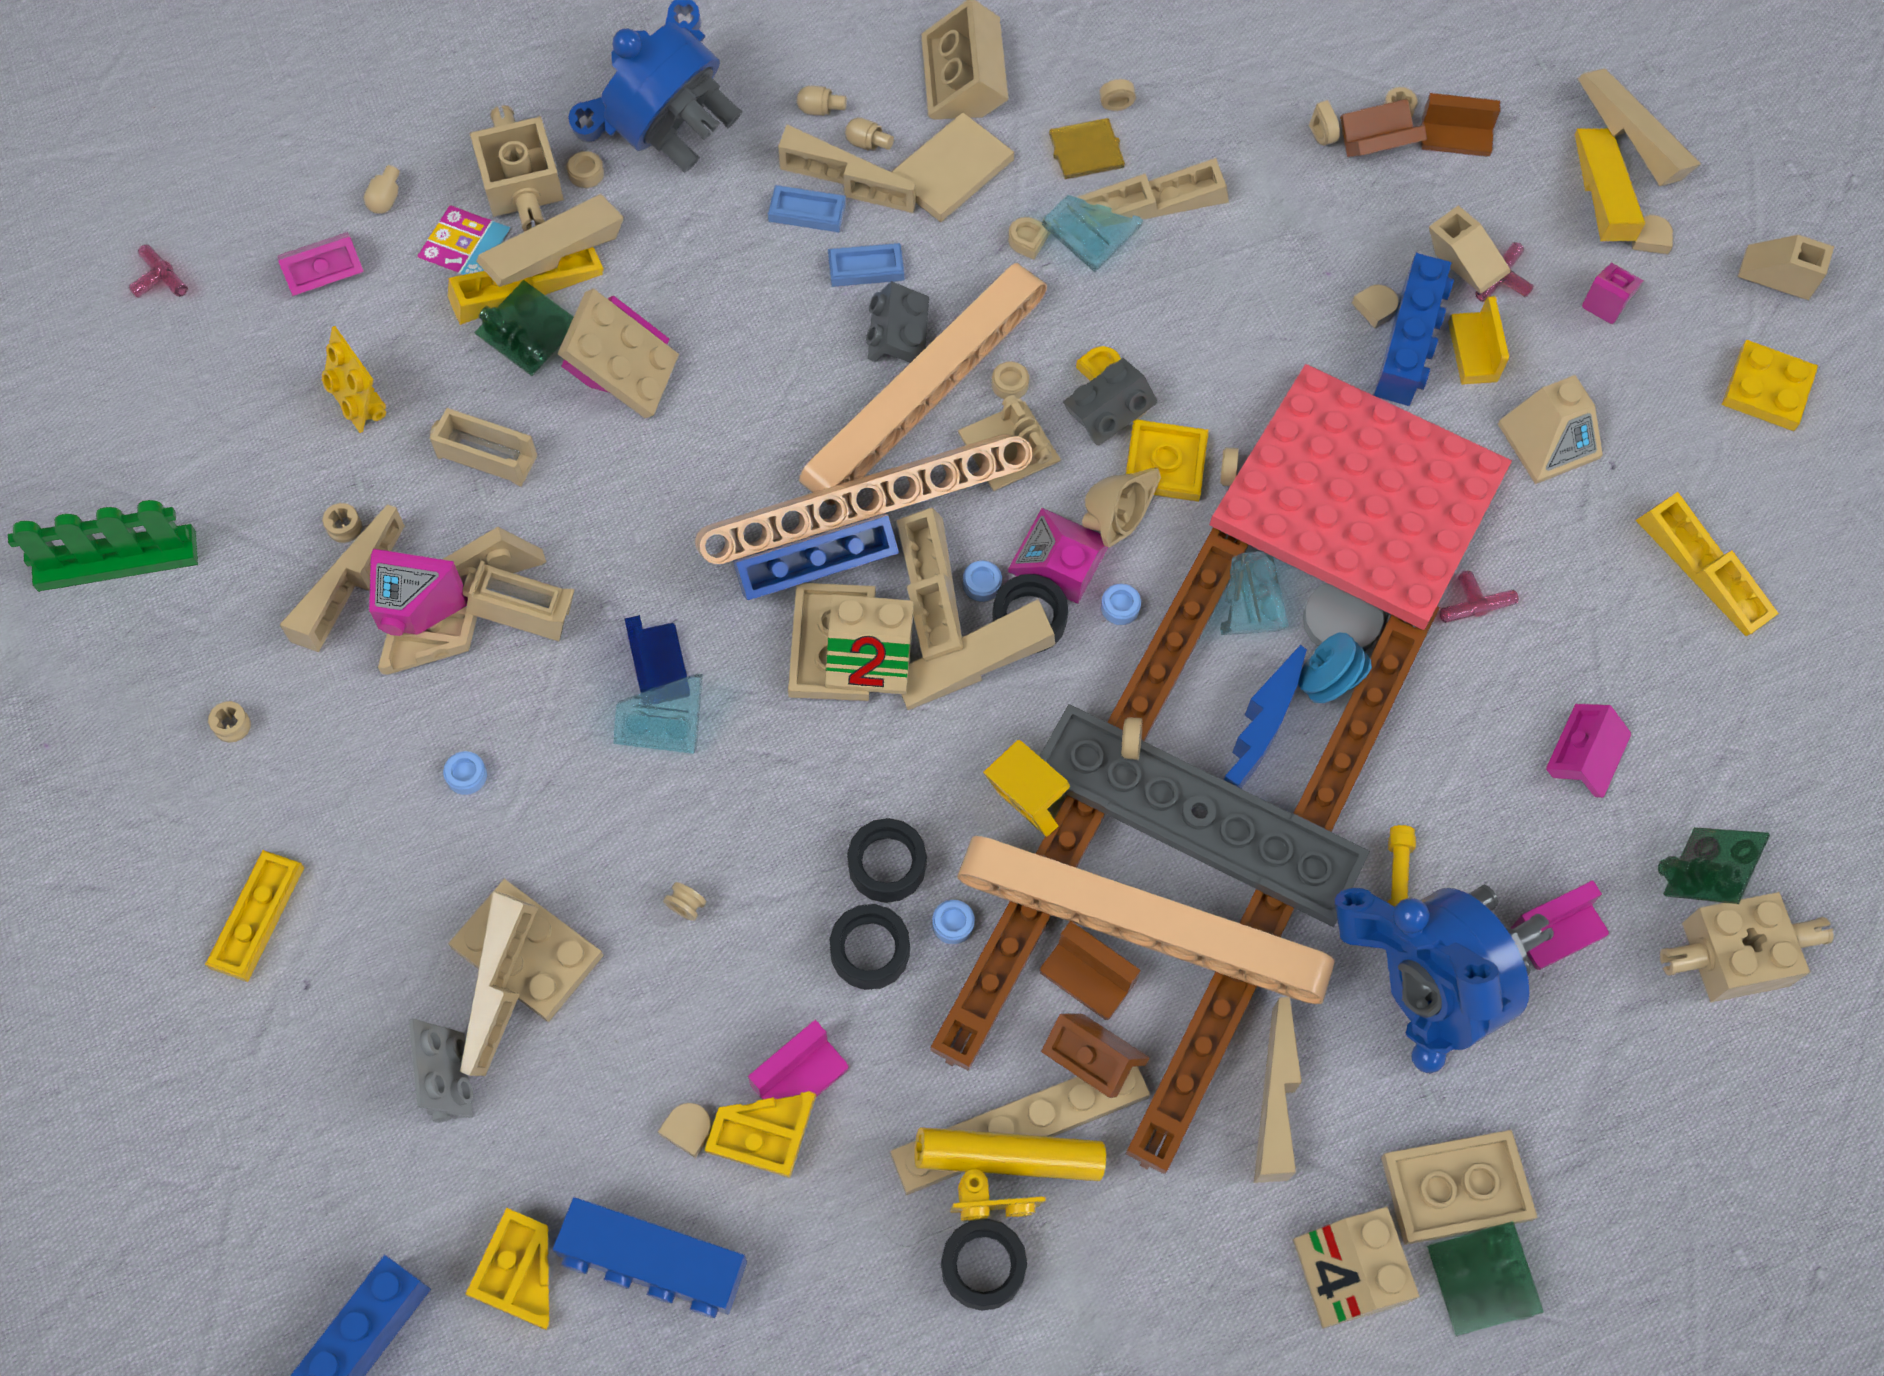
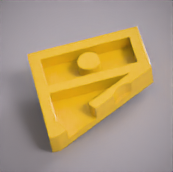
M808 1091L791 1097L757 1100L752 1104H735L719 1107L704 1151L708 1154L791 1178L816 1094Z
M506 1207L465 1295L547 1330L549 1326L548 1225Z

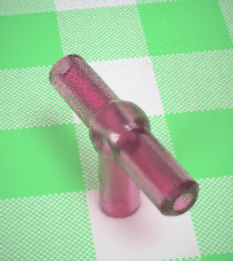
M1513 242L1502 256L1510 268V273L1480 294L1476 291L1475 296L1479 301L1485 302L1486 298L1494 293L1501 282L1524 297H1527L1534 288L1533 284L1511 271V268L1524 252V247L1521 243Z
M148 244L142 245L138 249V255L151 270L129 285L130 291L136 297H141L161 281L177 297H182L187 293L188 287L176 275L168 261L163 260Z
M1464 571L1459 575L1458 580L1468 601L1441 608L1439 614L1444 623L1471 616L1483 617L1489 611L1517 604L1519 596L1514 589L1483 596L1473 572Z

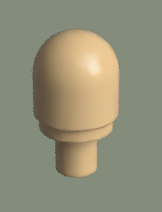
M805 86L797 95V105L805 114L824 116L825 114H830L831 109L846 110L847 97L832 95V90L823 86Z
M864 118L852 119L845 129L848 142L865 150H875L878 146L889 150L894 142V137L883 133L881 126Z
M387 165L382 175H376L371 179L364 193V203L371 212L383 214L388 212L393 206L399 189L395 182L400 171L396 167Z

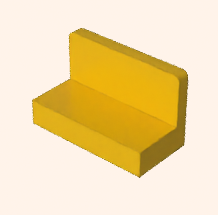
M1488 296L1481 312L1451 314L1448 320L1461 385L1498 382L1509 360L1497 300L1495 296Z
M1017 740L983 773L996 792L1044 836L1048 837L1058 827L1048 808L1070 788V784L1021 740Z

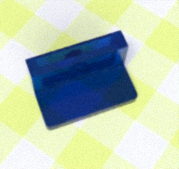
M640 615L624 618L644 706L690 696L691 691L676 625L668 623L643 629Z

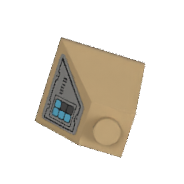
M1576 375L1542 387L1498 422V426L1535 484L1601 459L1603 455L1595 404Z

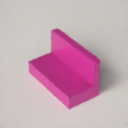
M348 232L277 256L292 296L364 272Z
M1575 704L1546 770L1552 778L1582 780L1594 797L1603 798L1631 737V732L1611 705Z
M1593 880L1522 914L1510 927L1514 929L1535 914H1541L1549 921L1550 924L1542 928L1541 931L1552 928L1553 938L1526 952L1537 970H1541L1604 939L1609 934L1608 929L1592 906L1602 895Z
M815 1019L749 1074L748 1079L751 1088L762 1100L791 1097L808 1091L815 1093L816 1097H818L845 1074L849 1067L848 1063L828 1042L827 1032Z

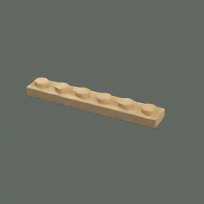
M1138 1066L1132 1067L1123 1087L1115 1098L1107 1097L1079 1077H1075L946 1129L1054 1137L1149 1098L1150 1093ZM915 1141L890 1151L906 1196L964 1173L961 1171L917 1168L914 1157Z

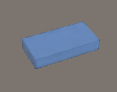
M775 185L768 211V222L839 233L846 206V196Z
M900 243L828 249L832 287L904 281V266Z

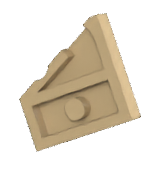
M496 527L442 559L454 562L463 585L469 573L476 575L481 560L485 561V565L510 573H516L546 563L543 549L500 527Z
M464 607L418 635L403 633L401 636L387 634L378 669L381 674L389 675L468 652L478 616L466 613L467 607Z

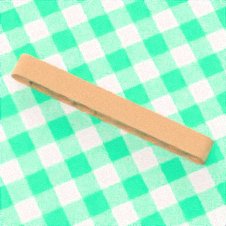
M1012 264L806 464L799 477L800 483L811 492H817L864 477L1039 304L1046 292L1047 284L1020 264ZM827 499L824 501L828 505L835 504L833 499Z
M1010 434L994 436L707 525L697 533L695 539L696 549L709 563L724 564L1020 471L1031 462L1032 448L1029 442L1022 437ZM1013 442L1017 447V455L1013 461L1007 463L1003 452L1005 447ZM977 453L981 457L982 464L976 473L971 474L967 469V462L972 455ZM942 465L946 473L945 479L942 483L934 485L930 477L931 471L934 467ZM906 476L909 480V489L906 494L897 497L894 493V483L898 478ZM864 488H870L873 493L872 502L869 506L860 508L856 500L857 494ZM827 499H833L836 504L835 514L829 519H822L819 515L820 505ZM789 511H796L799 515L798 526L791 531H785L781 523L783 516ZM756 522L760 523L762 527L761 537L755 542H746L743 533L747 525ZM716 534L722 535L725 540L722 551L717 554L707 553L705 545L708 538Z
M973 836L971 838L957 875L962 883L977 890L1067 921L1071 920L1076 924L1306 1003H1323L1335 964V960L1330 955L1319 950L983 836Z

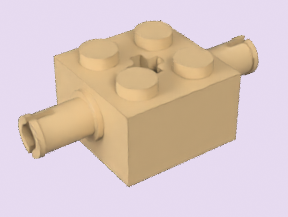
M502 105L505 117L501 118L499 108L495 107L490 113L494 127L471 132L470 137L493 217L518 211L521 227L525 232L532 228V220L535 222V226L545 222L540 206L563 201L564 198L541 116L515 122L512 108Z
M1780 892L1698 908L1682 923L1690 945L1661 949L1660 962L1661 964L1670 962V966L1663 967L1664 972L1668 976L1699 969L1709 1000L1712 1003L1791 987L1810 973L1801 948L1830 944L1833 941L1834 934L1832 928L1822 930V927L1830 925L1829 920L1825 917L1792 924Z

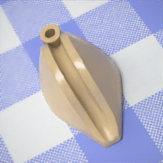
M1150 468L1132 474L1114 475L1094 484L1085 498V507L1088 513L1083 516V527L1100 531L1103 544L1108 548L1129 536L1141 522L1161 479L1159 469Z

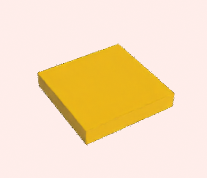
M1135 419L1132 424L1125 474L1158 468L1161 479L1154 495L1199 502L1209 430Z

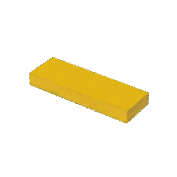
M262 850L205 963L209 969L245 982L249 981L304 870V866L300 862Z

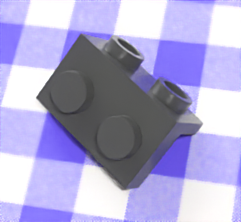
M893 281L880 292H876L873 295L869 304L871 324L866 336V343L869 345V360L875 362L886 353L911 363L926 348L929 296Z
M1122 358L1118 362L1106 367L1104 372L1089 383L1077 388L1071 396L1062 402L1067 411L1085 427L1092 441L1099 446L1155 406L1157 399L1145 376L1125 358Z

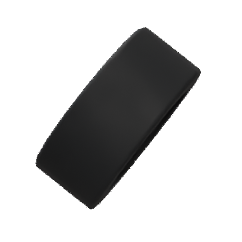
M1037 574L1019 575L1008 580L998 590L993 602V622L1007 615L1008 606L1015 599L1026 596L1043 599L1053 609L1054 617L1050 625L1054 632L1056 644L1063 636L1069 613L1067 598L1061 587L1051 579Z
M885 818L869 822L862 826L853 836L847 852L850 879L857 890L870 900L883 903L901 901L913 894L923 882L927 867L925 843L917 830L904 821ZM893 839L906 845L911 853L912 863L905 877L888 883L875 881L869 877L863 868L862 859L864 851L870 844L877 840Z
M877 904L858 905L844 912L834 923L829 938L831 962L838 976L849 985L863 990L881 989L895 982L905 971L910 957L909 931L902 918L890 908ZM860 925H880L891 933L895 941V951L892 959L886 966L878 970L866 971L857 968L849 961L845 954V942L851 931Z
M988 1218L970 1220L955 1229L945 1243L941 1259L943 1282L951 1296L965 1307L980 1311L997 1309L1011 1301L1021 1288L1027 1269L1025 1247L1017 1233L1003 1222ZM983 1237L994 1239L1003 1245L1009 1255L1011 1265L1009 1276L1003 1285L993 1291L986 1292L973 1290L967 1286L958 1274L957 1268L959 1252L964 1245L973 1239Z

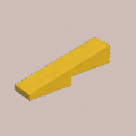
M1577 128L1575 140L1585 191H1591L1600 241H1636L1646 223L1615 136L1612 135L1609 128Z
M593 246L561 257L558 267L501 287L485 271L448 278V299L459 325L603 275L604 268Z
M1679 492L1668 497L1635 520L1745 636L1752 634L1779 614L1733 550L1723 554Z

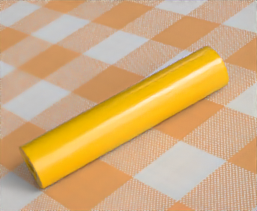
M920 1127L915 1140V1165L919 1169L961 1172L977 1169L988 1174L1101 1181L1106 1167L1105 1145L1103 1141L928 1127Z

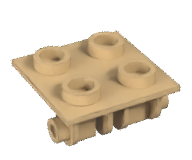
M1015 395L1008 396L1003 400L1002 404L1004 407L1001 412L958 430L965 445L1001 434L1022 437L1029 442L1032 448L1031 462L1020 471L987 481L993 491L1061 461L1026 402L1022 401V399H1017ZM1013 442L1009 443L1003 452L1007 463L1013 461L1017 455V447ZM976 453L972 457L980 468L982 464L981 457Z

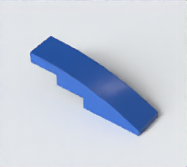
M1301 644L1250 699L1245 716L1252 722L1238 736L1232 751L1240 760L1225 775L1224 781L1242 789L1257 770L1274 741L1300 678L1307 651Z

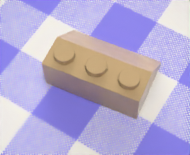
M967 0L921 34L928 117L933 120L955 119L962 112L970 118L984 117L1009 100L1000 17L976 0Z

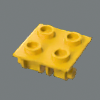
M332 326L329 344L326 346L327 357L325 369L321 375L322 383L326 391L332 393L340 404L344 417L351 420L359 433H362L365 420L373 419L374 421H379L386 416V404L372 386L374 379L337 327Z
M972 1169L965 1172L958 1185L959 1203H953L950 1212L960 1213L961 1221L988 1218L990 1210L1005 1209L1006 1217L1031 1216L1032 1213H1036L1035 1207H1039L1045 1202V1196L989 1201L986 1175L980 1170Z

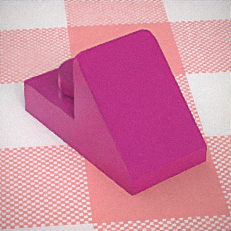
M1611 262L1596 276L1582 307L1604 321L1614 324L1629 299L1637 292L1644 280Z

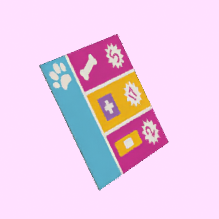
M449 205L417 255V258L463 275L481 272L484 269L476 262L478 255L501 244L511 227Z

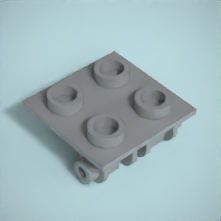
M409 1019L417 1107L427 1109V1114L432 1115L433 1122L436 1123L450 1120V1114L466 1118L473 1117L471 1104L473 1089L469 1082V1076L460 1072L466 1042L464 1033L417 1019Z

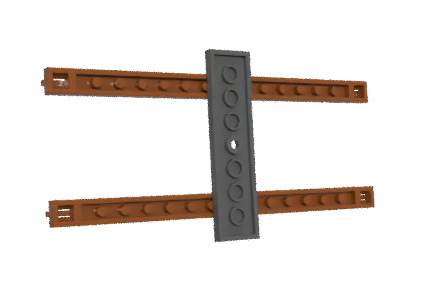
M1213 527L1109 720L1105 722L1068 704L1041 752L1040 757L1068 781L1070 788L1064 793L1067 797L1054 819L1058 827L1048 837H1044L1036 854L1077 868L1105 815H1108L1255 888L1256 890L1239 922L1240 924L1281 937L1295 908L1334 927L1337 922L1334 899L1341 891L1354 887L1370 851L1332 833V830L1440 607H1436L1425 630L1416 626L1413 627L1412 624L1404 623V620L1391 615L1370 657L1372 668L1366 678L1355 687L1292 814L1145 742L1249 547V544L1238 539L1236 541V538L1230 535L1227 539H1224L1227 534ZM1127 717L1142 718L1139 760L1124 759L1122 756L1123 727ZM1195 806H1202L1206 809L1207 816L1196 818L1192 814L1191 809ZM1012 901L1008 903L930 1048L931 1052L946 1059L945 1063L952 1067L956 1064L967 1071L970 1070L1052 915ZM1218 972L1214 973L1125 1153L1141 1162V1167L1145 1169L1151 1167L1164 1175L1167 1173L1257 987L1256 985ZM961 1027L962 1031L960 1032L955 1044L951 1048L950 1046ZM1154 1130H1157L1156 1133H1155V1135H1154V1137H1153V1139H1152V1141H1151V1143H1150V1145H1149V1147H1148V1149H1147V1151H1146L1145 1148H1146V1146H1147V1144H1148V1142H1149V1140H1150V1138H1151V1136H1152ZM1164 1135H1167L1166 1138H1165V1140H1164V1142H1163V1144H1162V1146H1161V1148H1160V1150H1159V1152H1158V1154H1157V1156H1155V1153H1156V1151H1157V1149H1158V1147H1159V1145H1160V1143H1161V1141H1162Z

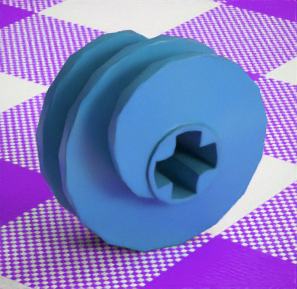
M1341 632L1336 633L1322 642L1303 665L1298 685L1314 703L1332 701L1347 690L1357 686L1366 678L1372 668L1371 659L1350 635Z

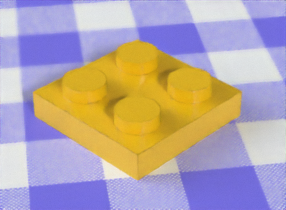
M1746 339L1740 348L1721 405L1795 431L1800 424L1818 365Z

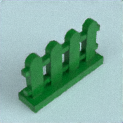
M155 500L140 502L137 505V513L126 515L115 507L100 508L96 511V520L82 521L77 515L61 514L55 517L54 526L41 528L33 521H19L13 524V533L8 534V544L11 547L20 546L24 551V563L27 567L32 566V585L38 592L198 565L196 530L192 524L176 526L174 523L176 521V511L174 508H165L162 503ZM144 526L146 531L136 533L133 527ZM103 533L106 538L95 539L92 534ZM62 540L65 545L55 546L52 541Z

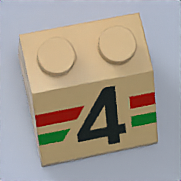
M1388 1206L1345 1218L1293 1239L1323 1329L1407 1305L1420 1297Z

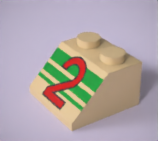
M832 594L825 688L906 695L914 601Z

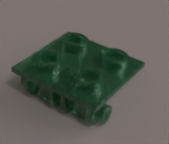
M523 280L498 307L490 308L486 306L481 310L479 318L482 320V325L474 333L530 376H533L561 346L574 317Z
M1694 827L1680 858L1668 856L1658 864L1659 874L1668 881L1663 895L1665 897L1739 904L1770 834L1767 832Z
M1514 1221L1427 1246L1455 1336L1515 1320H1525L1534 1317V1315L1544 1313Z

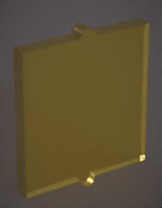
M1109 118L1049 129V136L1054 147L1053 158L1058 160L1065 180L1124 168L1125 162L1119 148L1120 139L1115 137Z

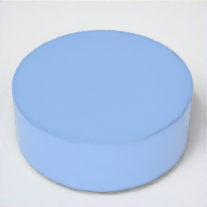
M989 561L971 563L963 574V589L966 595L980 602L989 601L996 597L998 590L1002 586V574L999 568Z
M1115 584L1106 589L1102 596L1101 612L1109 622L1117 625H1126L1133 622L1139 615L1141 597L1136 589L1127 584Z
M463 751L454 754L447 760L444 765L443 775L452 791L468 795L477 792L483 787L487 779V769L477 754Z
M960 900L944 901L933 913V931L941 941L947 944H960L966 941L973 932L974 913L966 903Z

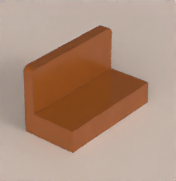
M1429 93L1421 121V126L1425 125L1427 140L1421 141V149L1475 156H1491L1493 151V129L1500 114L1501 100Z
M1407 99L1345 113L1340 116L1347 157L1361 156L1427 140L1425 125L1413 127L1409 101Z
M1071 920L1061 932L1058 945L1040 968L1041 975L1104 1020L1111 1018L1136 984L1141 972L1139 968Z
M1081 1013L1060 1014L1041 1050L1043 1054L1109 1098L1118 1096L1132 1067L1146 1066L1150 1059L1149 1056Z

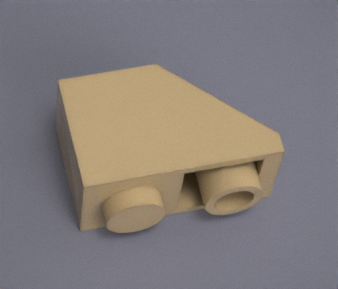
M1459 205L1429 226L1435 255L1439 259L1452 262L1450 268L1480 294L1510 273L1509 266L1483 226Z
M1801 235L1750 244L1745 250L1737 277L1809 300L1827 274L1834 246Z

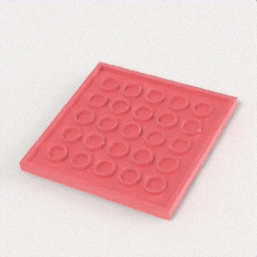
M1305 364L1212 515L1209 525L1425 630L1512 460Z

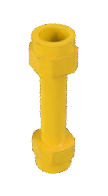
M1406 825L1390 827L1388 850L1393 852L1391 899L1387 903L1394 907L1401 900L1408 898L1410 853H1413L1416 848L1415 829Z

